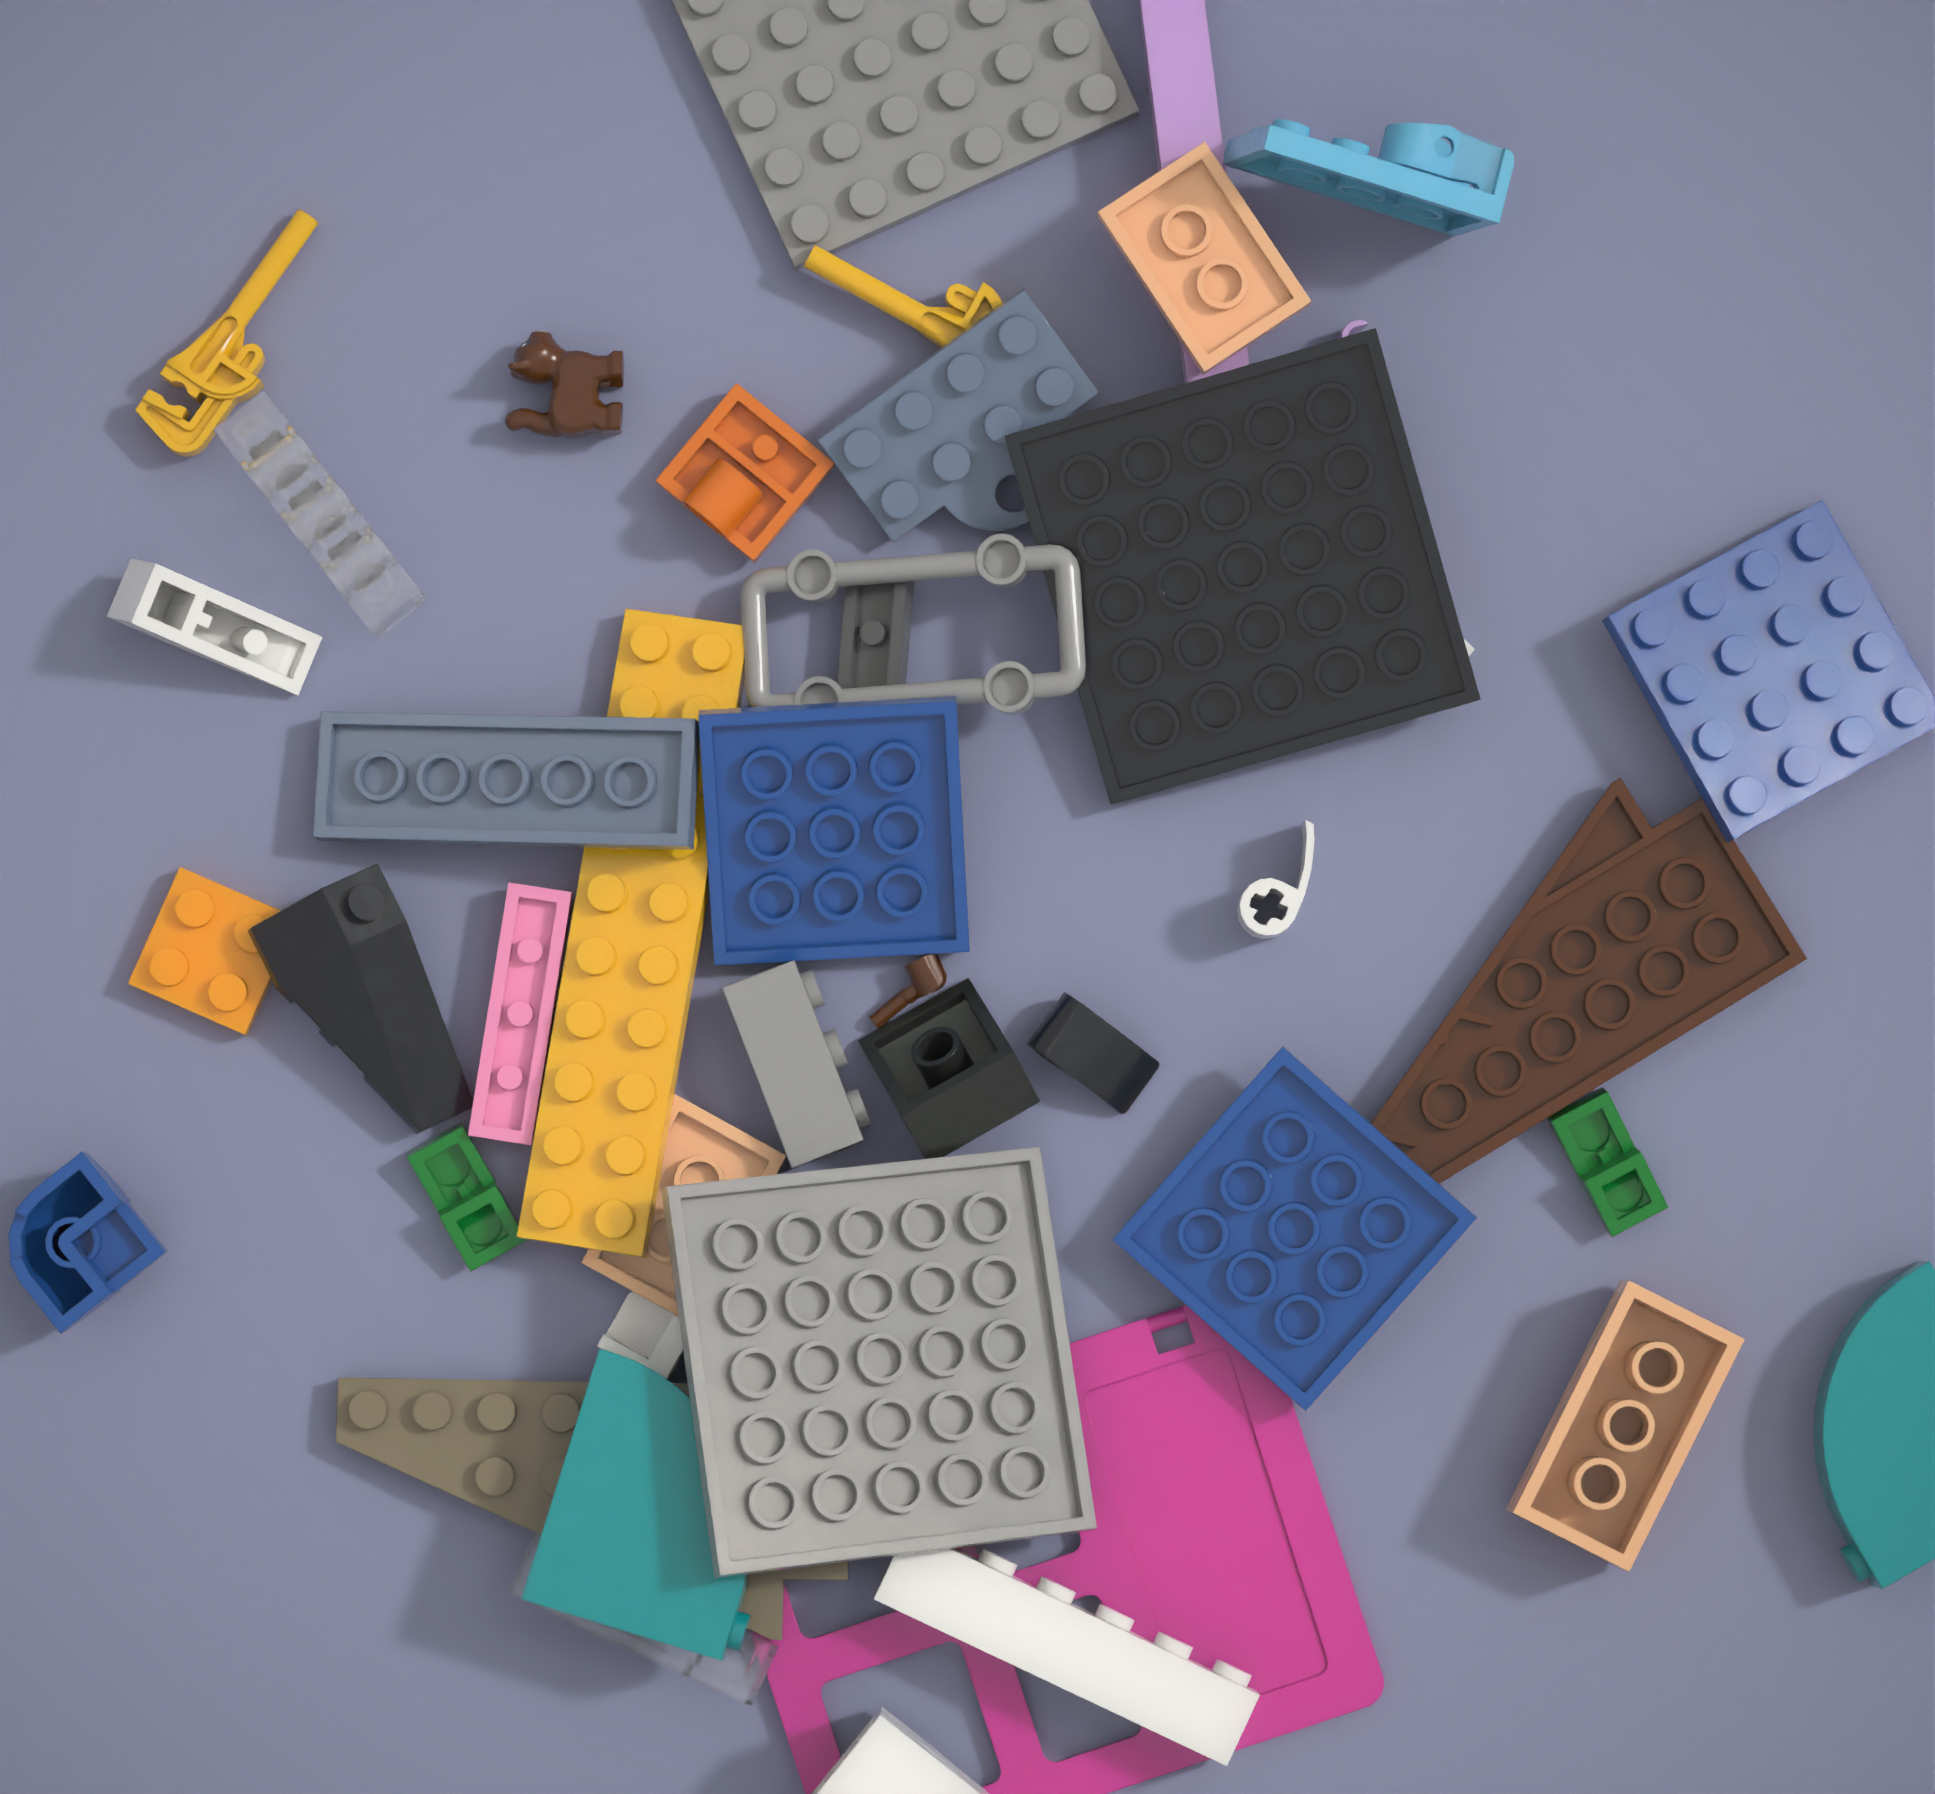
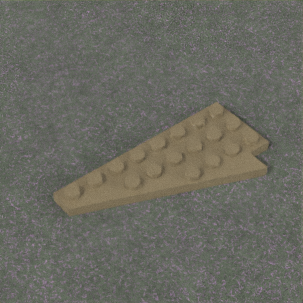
M338 1378L336 1442L541 1535L589 1382ZM672 1383L689 1396L688 1383ZM849 1561L750 1574L740 1609L742 1612L751 1614L747 1629L771 1640H783L784 1579L849 1580Z

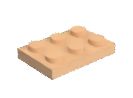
M1206 142L1189 151L1097 213V217L1203 375L1308 307L1312 302Z
M674 1094L647 1258L588 1249L581 1263L678 1316L662 1190L666 1186L777 1175L787 1155Z

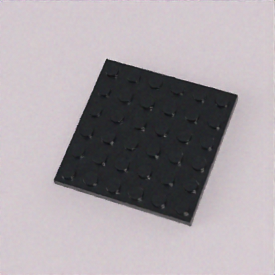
M1376 328L1005 435L1035 544L1063 546L1070 550L1078 560L1081 576L1086 669L1085 677L1077 690L1111 805L1481 700ZM1043 570L1057 617L1054 570Z

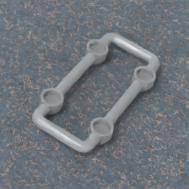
M995 534L985 539L978 550L842 562H835L833 558L820 550L810 549L797 554L791 560L789 566L769 567L753 572L746 578L741 587L740 606L744 644L745 694L750 707L956 696L957 705L989 703L996 710L1004 714L1016 715L1029 709L1035 699L1054 698L1071 694L1080 686L1085 677L1086 659L1080 568L1078 560L1072 552L1060 545L1024 546L1011 535ZM1054 570L1060 652V671L1032 674L1029 669L1018 662L1004 661L993 666L988 671L986 677L843 689L841 685L828 677L815 676L805 680L796 692L772 694L770 692L765 595L767 593L793 591L794 594L807 602L821 603L832 598L839 587L982 576L996 587L1009 588L1016 586L1024 580L1030 571Z

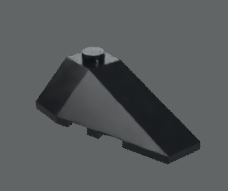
M378 863L319 889L248 930L275 988L291 1004L295 1002L321 1029L319 1031L320 1035L332 1047L337 1045L364 1073V1080L416 1134L472 1109L473 1098L409 926Z

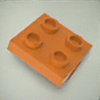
M736 383L655 481L663 490L755 564L833 470L835 463Z

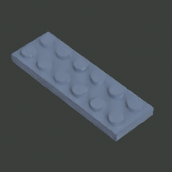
M321 711L313 838L319 841L694 850L700 742L699 721L688 718Z

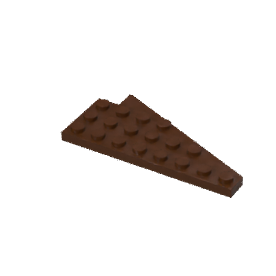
M1620 777L1607 787L1370 1123L1440 1184L1800 964L1807 957L1735 841L1732 840L1727 843L1702 798L1651 828Z

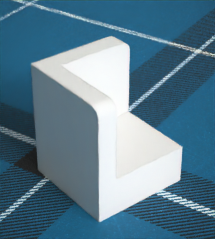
M630 1292L627 1295L610 1328L597 1345L601 1349L632 1359L659 1373L667 1380L670 1379L684 1353L679 1317L635 1292Z

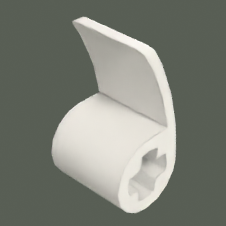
M1304 820L1302 823L1301 870L1296 888L1273 878L1259 879L1250 884L1239 898L1237 905L1238 921L1243 930L1251 936L1260 939L1275 938L1284 933L1295 920L1305 896L1312 869L1315 841L1313 823ZM1268 893H1272L1280 899L1276 908L1284 911L1282 920L1271 918L1265 925L1259 924L1253 918L1258 910L1249 906L1251 898L1262 900Z

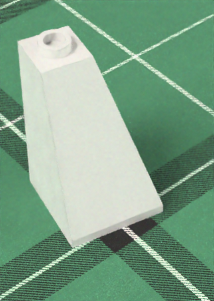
M881 1706L811 1794L990 1793Z

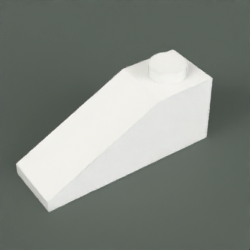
M133 558L129 561L107 614L108 618L294 695H299L322 640V637L161 565Z

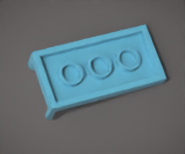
M1275 119L1272 125L1253 127L1251 132L1232 138L1227 143L1223 165L1453 237L1500 223L1515 160L1514 154L1507 148L1502 149L1462 133L1450 125L1429 123H1394L1387 125L1378 158L1368 155L1370 147L1366 144L1346 138H1333L1332 142L1328 143L1309 137L1311 129L1308 126L1284 119ZM1441 138L1447 139V140L1450 142L1451 147H1450V145H1449L1445 140H1443V139H1441Z

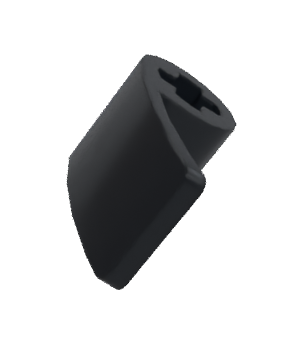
M1065 992L1027 1042V1045L1067 1075L1078 1080L1121 1114L1129 1110L1159 1068V1062L1088 1007Z

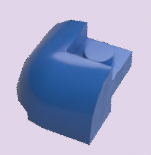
M81 1151L28 1194L15 1210L16 1213L8 1234L9 1263L20 1284L60 1334L79 1323L107 1302L122 1287L168 1252L129 1203L131 1200L109 1174L84 1151Z

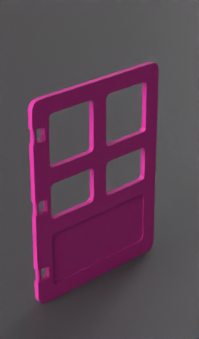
M1187 1305L1069 1343L1097 1528L1091 1531L1079 1532L1080 1545L1075 1551L1016 1570L1013 1576L1034 1586H1037L1041 1576L1075 1591L1076 1595L1073 1600L1087 1595L1096 1596L1103 1605L1135 1620L1130 1630L1131 1632L1153 1642L1158 1631L1193 1647L1189 1659L1203 1666L1213 1669L1216 1660L1219 1659L1251 1674L1252 1677L1248 1687L1256 1690L1260 1696L1234 1751L1374 1704L1382 1694L1384 1677L1291 1398ZM1187 1321L1194 1343L1158 1354L1151 1333ZM975 1546L956 1548L972 1557L979 1558ZM784 1582L783 1640H771L753 1631L805 1794H811L841 1757L822 1699L821 1689L823 1685L828 1681L945 1642L958 1644L963 1652L1000 1765L1001 1772L999 1778L992 1783L981 1786L990 1794H1107L1211 1759L1141 1726L1139 1731L1133 1736L1058 1761L1049 1760L1043 1754L1014 1665L897 1610L811 1638L805 1636L800 1631Z

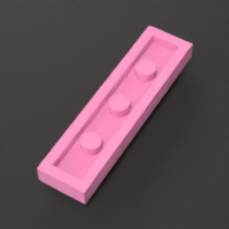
M508 882L468 1136L533 1145L572 905V892Z

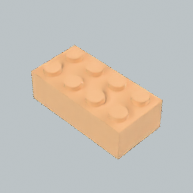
M1620 1280L1506 1510L1621 1569L1630 1571L1745 1339L1629 1280Z

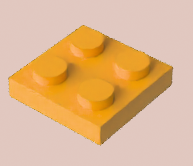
M180 867L128 984L248 1036L272 982L248 930L277 914L280 910Z

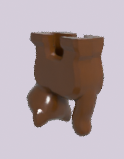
M546 331L532 332L528 340L516 348L514 362L508 364L511 376L536 385L552 382L553 387L547 412L542 413L528 408L515 409L508 413L505 418V424L509 430L517 431L523 428L544 436H564L568 438L585 437L597 432L601 435L622 433L623 403L611 402L605 405L599 399V391L603 387L624 386L623 351H612L608 355H594L579 350L566 351L556 343L552 334Z

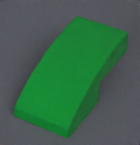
M1603 1087L1567 1105L1547 1118L1578 1180L1610 1236L1613 1237L1668 1208L1641 1151L1635 1147L1608 1091Z
M462 1122L406 1153L408 1161L436 1207L440 1220L470 1272L526 1241V1239L517 1237L519 1223L472 1138L468 1136V1131Z

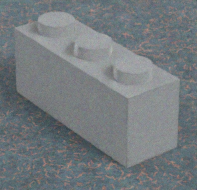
M793 960L723 987L722 989L792 1169L865 1142L860 1128L871 1125V1121L858 1088L846 1093L837 1069L848 1065L835 1029L822 1033L814 1009L824 1006L825 1002L812 969L799 973L797 965Z

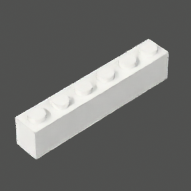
M956 1548L893 1556L874 1600L1225 1766L1228 1765L1260 1696L1256 1690L1248 1687L1252 1677L1251 1674L1219 1659L1216 1660L1213 1669L1203 1666L1189 1659L1193 1647L1159 1631L1154 1642L1130 1631L1135 1621L1134 1619L1103 1604H1099L1095 1614L1072 1604L1076 1595L1075 1591L1041 1576L1037 1586L1013 1576L1018 1566L1016 1563L986 1549H982L978 1559Z

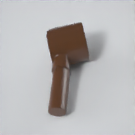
M929 954L904 966L912 985L900 990L869 1016L877 1028L883 1026L910 1003L912 1004L917 999L939 991L944 987L947 974L937 954Z

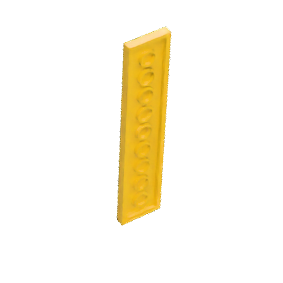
M625 608L607 717L688 718L699 721V710L741 707L745 684L742 625ZM700 742L694 850L584 847L517 1237L647 1258L709 894Z

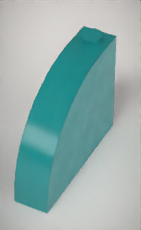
M1918 1261L1887 1281L1852 1316L1838 1337L1827 1360L1815 1404L1813 1429L1815 1461L1820 1485L1828 1508L1848 1544L1839 1549L1847 1567L1859 1583L1868 1578L1873 1587L1884 1589L1935 1559V1269L1930 1261Z
M599 1348L521 1599L725 1661L728 1649L740 1652L747 1632L751 1614L742 1612L740 1609L750 1574L714 1578L690 1397L659 1373L632 1359Z

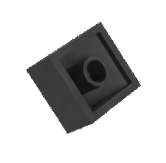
M969 978L858 1040L925 1159L944 1157L1040 1102L1016 1054Z

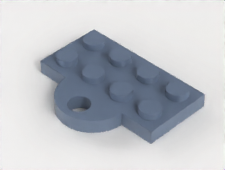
M1022 288L820 435L818 441L892 542H895L943 506L957 519L971 527L986 531L1011 530L1028 523L1029 520L1025 506L1019 509H1007L997 501L995 496L998 483L1006 476L1016 475L1005 435L1064 419L1099 392L1031 297Z

